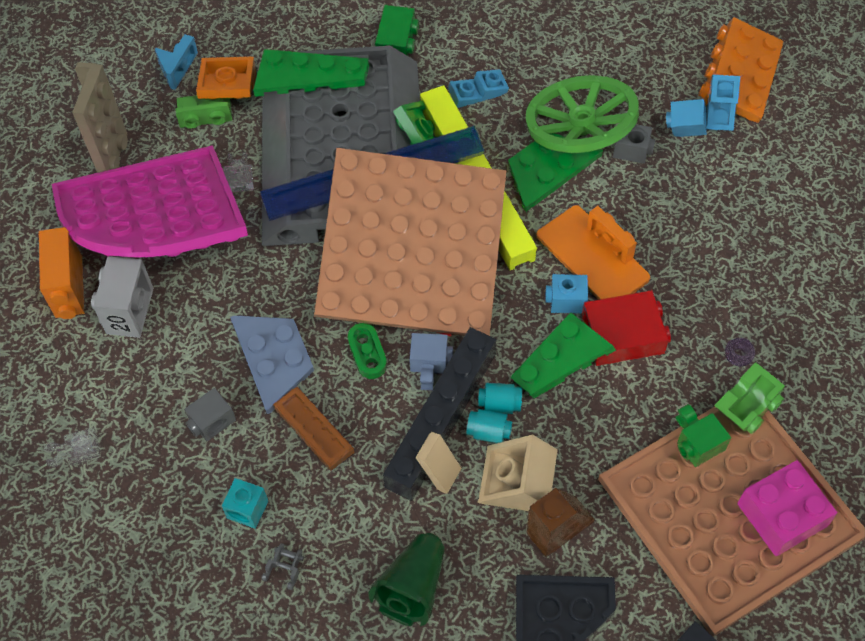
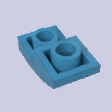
M498 69L478 71L474 79L450 81L448 90L456 107L460 108L501 96L508 92L509 87L501 70Z

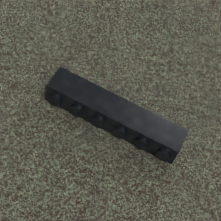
M471 327L468 329L383 473L384 487L410 501L414 499L427 476L416 459L418 452L431 432L440 434L446 443L496 355V338Z

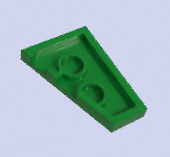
M570 312L510 378L535 399L564 382L568 375L580 368L582 370L592 365V361L604 354L608 356L616 350L612 344Z

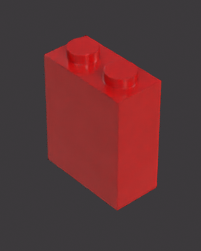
M652 290L584 302L582 311L583 322L612 344L616 350L608 356L604 354L595 360L596 366L665 354L667 345L671 342L669 327L663 325L661 319L663 316L662 305L659 300H655Z

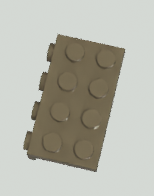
M78 62L75 71L82 89L72 113L97 173L119 168L121 150H125L128 143L127 131L103 65Z

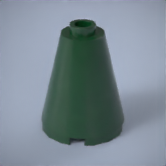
M432 533L418 534L372 584L368 592L369 600L373 603L375 599L381 605L378 610L380 613L391 620L411 627L414 622H421L420 626H424L429 621L445 552L441 539Z

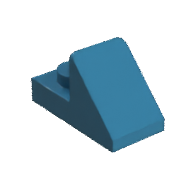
M186 34L175 45L173 53L155 48L159 65L170 88L176 90L198 54L194 37Z

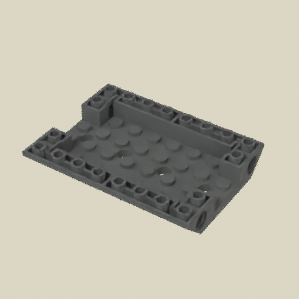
M392 46L295 51L369 58V69L365 86L330 89L329 86L317 88L316 91L305 92L304 88L292 89L286 94H277V91L264 92V96H262L263 246L319 242L318 230L326 229L337 148L422 159L412 149L411 140L406 132L398 126L396 122L397 117L393 112L401 105L420 101L417 61ZM337 111L347 112L344 116L334 115Z

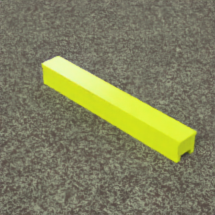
M443 85L420 93L421 101L423 100L426 107L422 112L427 121L431 120L435 127L433 133L443 145L450 163L491 168L446 87ZM504 191L498 250L509 270H513L515 266L527 261L530 263L534 262L537 247Z

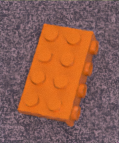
M733 17L727 26L722 25L716 39L719 40V43L715 45L710 56L713 58V62L709 64L704 75L708 79L702 85L698 96L704 99L705 106H707L712 75L740 76L739 97L735 114L750 121L759 122L763 117L784 41Z

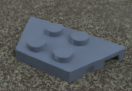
M232 316L230 318L266 413L269 414L274 410L273 404L294 389L299 382L305 380L314 371L312 362L294 319Z

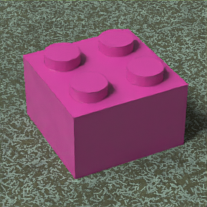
M798 460L746 488L737 503L775 557L828 527L838 513Z

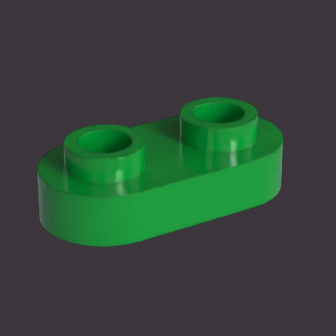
M366 323L354 325L348 332V343L357 369L367 379L379 378L387 369V361L377 332L373 326ZM366 338L368 342L360 344L358 340ZM371 362L377 364L375 368L367 367V365Z

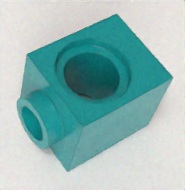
M235 478L225 497L222 508L227 519L256 529L268 503V498L264 488Z

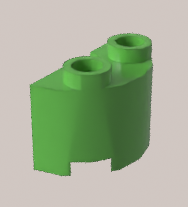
M755 362L741 377L739 382L730 391L728 390L714 406L743 431L747 430L753 434L764 422L761 417L768 410L773 413L784 401L780 394L785 385Z

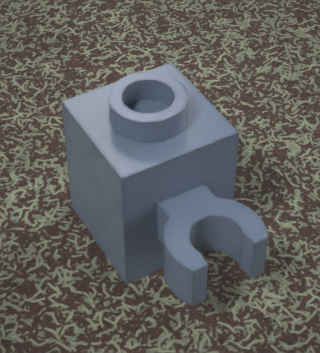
M412 333L410 372H421V390H433L434 373L442 374L446 365L453 356V346H448V335Z

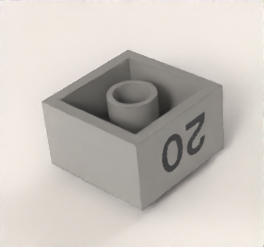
M107 256L105 266L101 267L99 271V287L97 292H94L92 295L91 306L95 310L99 323L102 324L106 334L141 337L154 289L142 259Z

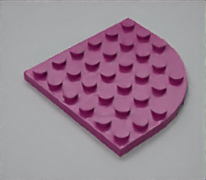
M213 145L51 184L61 226L69 231L70 238L80 246L106 256L155 257L167 255L173 257L180 255L182 252L205 249L214 244L225 241L232 242L241 237L248 236L246 225Z

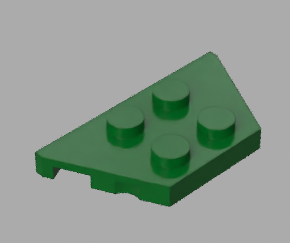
M549 133L550 135L555 137L565 138L564 136L555 133ZM534 141L508 160V166L514 178L516 190L519 192L523 210L527 212L602 156L603 150L566 153L548 149Z

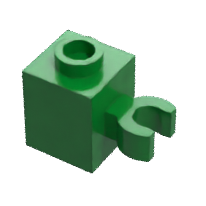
M689 404L678 409L679 415L675 418L683 430L680 433L677 444L678 450L685 460H690L696 468L727 449L731 436L713 413L699 420L696 412Z

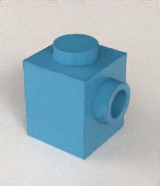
M704 99L671 102V112H666L667 128L672 129L674 136L707 135V110Z
M552 274L551 285H546L545 303H551V313H582L584 302H588L587 275Z

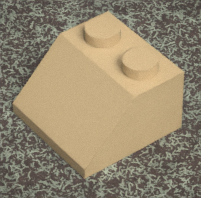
M534 435L489 445L487 447L478 503L529 511L531 505L552 491L558 449Z

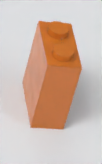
M65 227L39 231L41 293L55 318L72 319L76 315L84 314L82 255L76 243L70 238L69 231Z

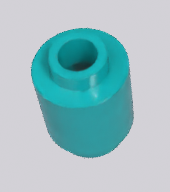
M485 383V388H479L478 406L484 407V410L504 414H513V411H521L522 387H515L514 384Z
M479 409L478 412L470 411L466 434L473 436V439L501 443L504 439H510L513 421H508V414L482 409Z

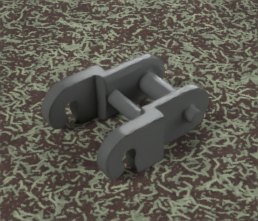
M280 543L278 548L275 547L274 549L276 553L273 560L268 559L265 566L266 573H263L262 581L267 582L272 569L279 566L291 570V582H288L287 589L293 590L299 575L297 566L300 560L303 561L304 556H302L301 549L295 553L284 549V544ZM281 556L294 559L292 565L279 562Z

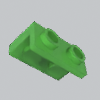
M197 95L177 98L176 116L180 128H196L199 125L205 124L221 125L232 121L230 98L198 99Z

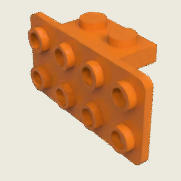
M574 205L537 231V239L573 275H587L588 290L598 300L634 294L650 281V274L633 258L637 242L632 234L624 231L616 223L613 216L607 212L605 213L599 206L589 211L588 215L580 206Z

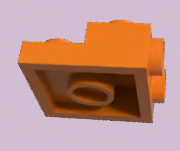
M254 57L202 58L196 88L198 99H240L251 97L256 80Z

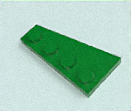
M264 49L253 89L254 96H264V92L277 91V94L289 93V90L303 88L305 92L316 91L317 88L329 86L330 89L365 86L369 69V58Z

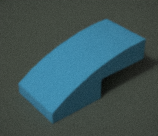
M712 75L707 106V129L734 131L740 76Z

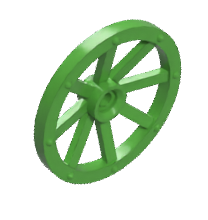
M593 75L568 78L548 86L531 100L526 110L527 129L531 137L548 149L566 153L589 152L612 145L625 137L634 128L639 118L638 98L632 88L619 80ZM590 89L585 105L577 106L569 94L573 90ZM600 89L617 94L596 110L594 109ZM560 96L569 109V114L544 105L553 98ZM624 101L629 106L627 113L603 116ZM538 114L562 122L538 126L536 119ZM619 123L617 126H615L613 129L607 132H604L603 130L597 127L601 125ZM571 130L565 138H559L549 134ZM591 134L594 136L590 138L577 139L579 135Z

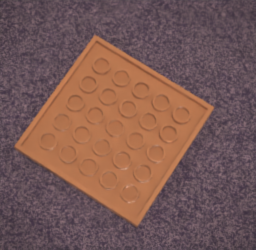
M337 148L314 317L465 336L471 327L490 336L506 170Z
M715 407L698 416L700 420L713 413L729 433L731 440L724 452L696 468L690 460H685L678 450L677 441L683 430L682 427H679L603 472L598 478L708 633L713 637L865 539V527L769 410L761 417L764 422L753 434L747 430L743 431ZM798 460L838 513L828 527L775 557L737 503L746 488Z

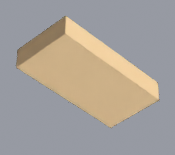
M431 432L418 452L416 459L437 490L447 494L462 468L441 435Z

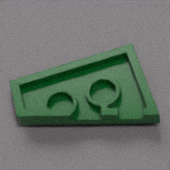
M423 100L401 105L393 111L397 117L396 122L398 126L408 135L411 140V147L415 153L424 160L450 163L443 145L433 137V131L435 130L433 122L425 119L422 112L426 109Z

